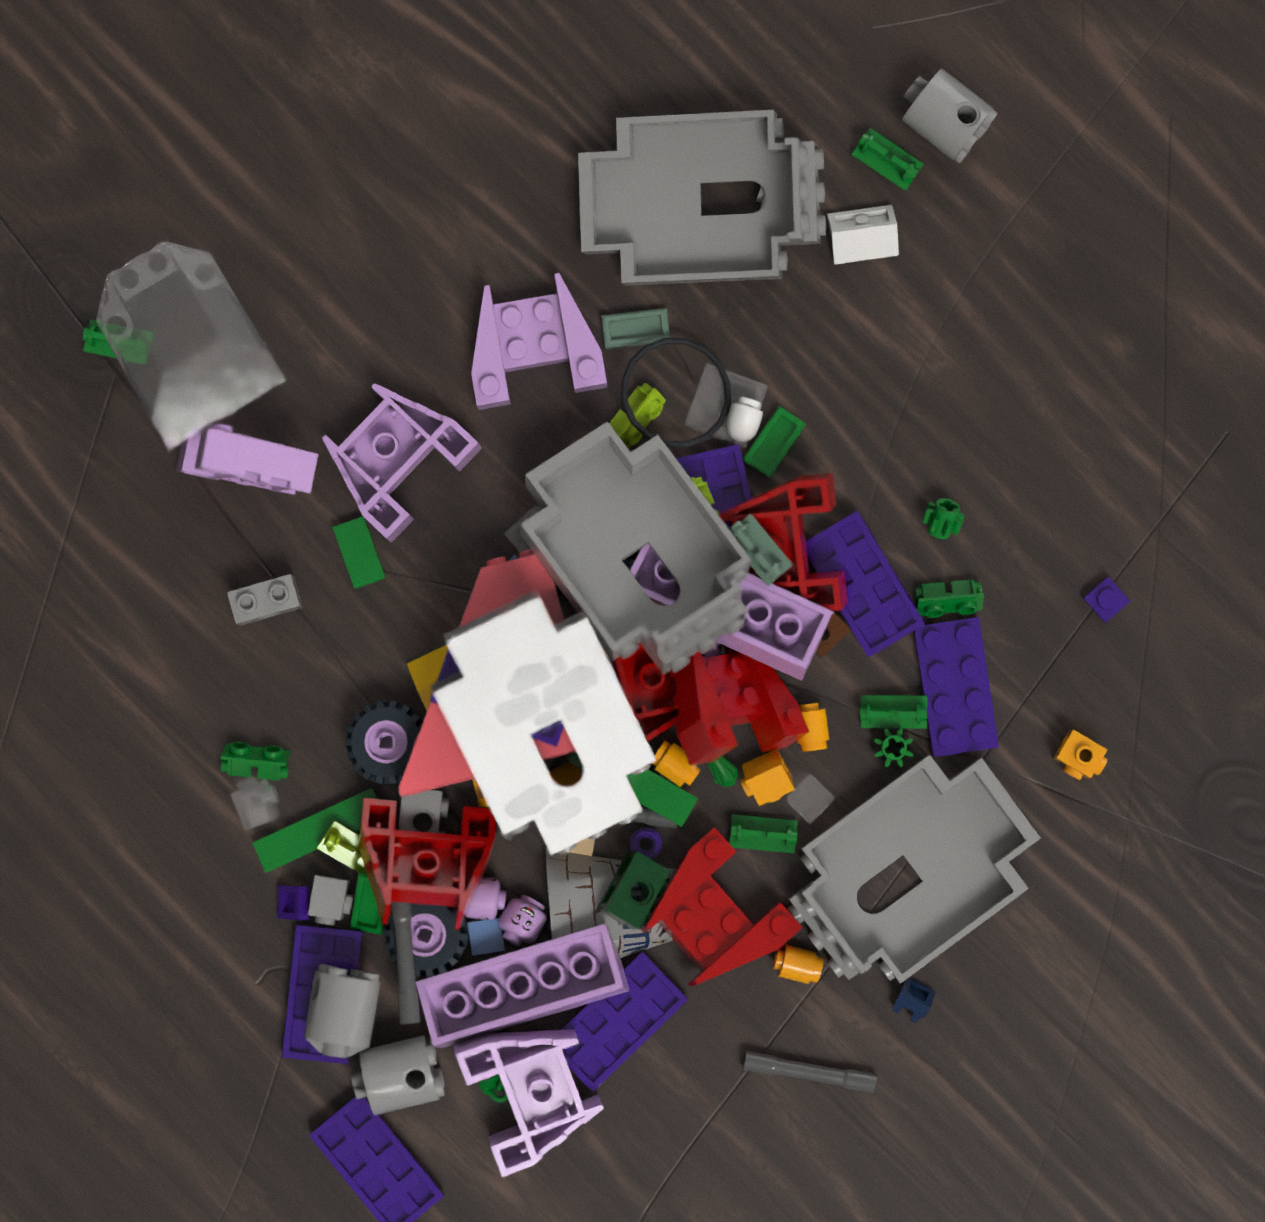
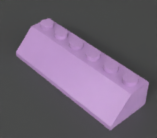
M647 544L642 547L630 572L654 603L661 606L673 604L680 596V588L650 545ZM749 573L743 581L738 583L742 588L740 600L748 609L746 619L744 620L745 625L736 633L730 636L725 633L716 640L720 644L802 681L833 611L772 583L767 586L761 578Z
M607 924L595 926L416 981L432 1044L438 1048L451 1046L485 1033L497 1032L630 991L620 956Z

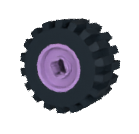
M379 701L374 705H367L361 713H356L353 717L354 721L351 725H348L346 731L348 736L345 739L348 760L352 762V767L370 781L385 785L401 783L424 720L408 706L395 701Z
M411 903L415 976H435L452 969L462 959L464 951L468 947L469 930L465 920L466 917L460 929L455 930V907ZM391 913L386 929H384L383 937L386 939V944L384 945L386 951H389L391 955L390 959L393 963L397 964L395 927Z

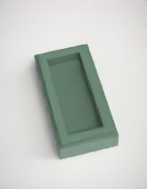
M667 308L602 316L605 349L647 345L662 338H670Z

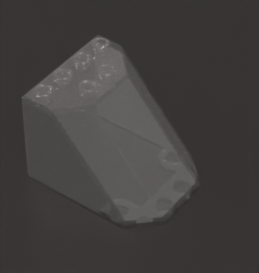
M162 241L155 245L152 250L143 252L125 263V266L120 269L116 268L106 275L96 321L149 417L169 449L286 380L276 360L210 252Z

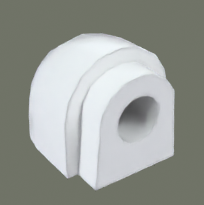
M739 396L736 398V402L731 404L726 422V429L731 438L745 442L751 440L756 435L763 412L760 411L762 406L760 402Z

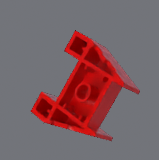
M833 472L798 476L717 514L723 522L732 521V525H734L751 513L792 562L793 566L772 584L831 611L842 610L847 605L848 597L844 570L809 573L802 514L830 512L836 506ZM750 565L747 572L761 578Z
M640 643L638 644L639 648L633 654L624 659L619 656L613 661L603 649L647 742L680 721L679 709L674 708L673 696L676 694L675 678L670 677L669 671L663 675Z
M724 645L725 655L702 658L700 651L689 657L690 662L677 672H673L672 669L669 671L670 677L675 678L676 694L673 696L674 708L679 709L680 722L676 724L677 735L690 766L713 762L736 747L738 743L731 729L733 725L750 723L762 752L772 751L776 748L778 750L787 748L809 733L797 701L772 667Z
M363 798L358 847L382 924L388 923L391 902L455 907L454 929L459 930L491 858L496 819L492 810L489 808L463 806L459 823V835L395 830L397 801Z
M715 827L683 853L669 879L665 892L659 897L654 908H652L653 913L646 925L640 929L645 933L659 923L701 972L687 983L690 987L778 950L803 928L781 902L770 908L752 924L715 882L711 875L736 853Z

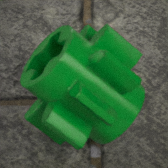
M940 498L936 504L928 503L922 523L928 525L927 531L933 537L947 539L951 533L954 535L959 534L965 514L959 513L960 506L955 501L948 498Z
M886 728L884 729L886 738L883 740L874 739L873 741L880 745V751L876 752L874 757L883 756L886 758L884 767H888L891 760H896L897 765L903 767L901 758L904 755L913 757V754L907 751V745L912 743L913 739L904 740L901 737L903 733L901 728L897 730L896 735L892 736ZM891 738L894 743L900 742L902 748L897 750V757L893 753L887 754L885 752V748L889 746L888 740Z

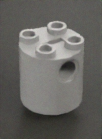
M941 68L930 82H927L921 76L913 82L903 96L912 105L901 121L952 161L955 160L960 164L970 152L975 142L990 127L991 122L998 113L987 102Z
M319 964L318 970H315L303 1037L321 1054L347 1058L369 1048L381 984L378 974L351 969L350 975H347L348 970Z
M422 1035L359 1052L362 1071L351 1073L353 1088L357 1099L368 1097L374 1116L440 1100L441 1096H445V1081L441 1067L435 1068L434 1066L437 1064V1049L433 1046L431 1037Z

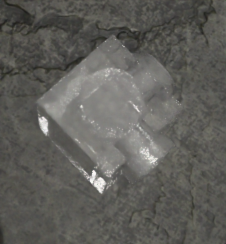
M256 777L249 778L237 783L239 790L231 793L245 831L281 816L276 805L280 803L277 790L273 784L268 785L266 779L257 782Z

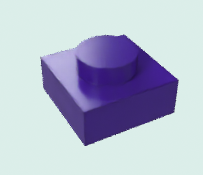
M1109 576L1082 598L1103 623L1110 620L1130 602Z
M278 885L277 919L309 920L310 887Z

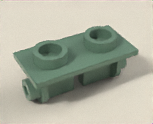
M751 513L730 528L732 535L750 557L751 567L767 586L793 566L792 562Z

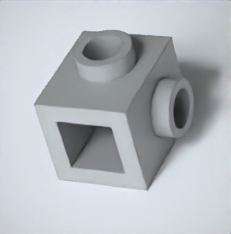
M315 875L308 915L316 916V923L335 925V920L341 921L344 919V914L351 913L353 895L348 894L350 880Z

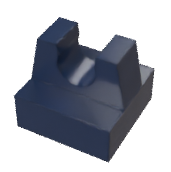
M909 977L901 984L892 1011L899 1013L901 1008L905 1007L912 1011L910 1021L916 1023L921 1017L925 1018L936 992Z

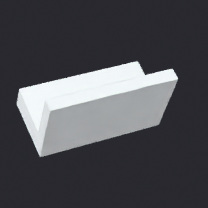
M892 205L827 214L832 238L834 264L899 256L897 221Z

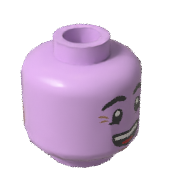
M482 876L465 917L493 920L496 918L498 910L505 909L506 890H500V882L497 878Z
M522 895L521 898L511 899L498 920L499 927L505 932L502 937L520 947L522 942L526 944L535 943L547 922V916L543 912L545 907L525 895Z

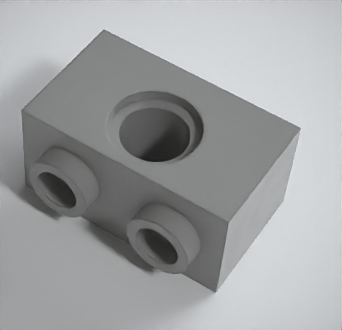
M292 574L227 592L235 623L240 626L303 608L296 579Z
M429 790L402 797L398 830L421 832L415 827L414 821L418 814L427 813L433 821L431 829L427 832L446 834V831H440L441 817L447 818L449 809V798H443L444 791Z

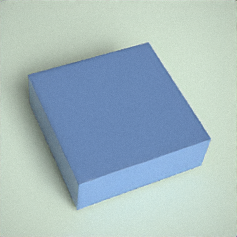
M499 918L468 922L472 955L505 951L504 938L502 937L503 930L498 925Z

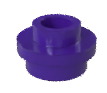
M640 828L630 838V850L638 851L649 859H654L662 849L661 836L652 828ZM644 837L652 840V847L649 850L640 848L639 842Z

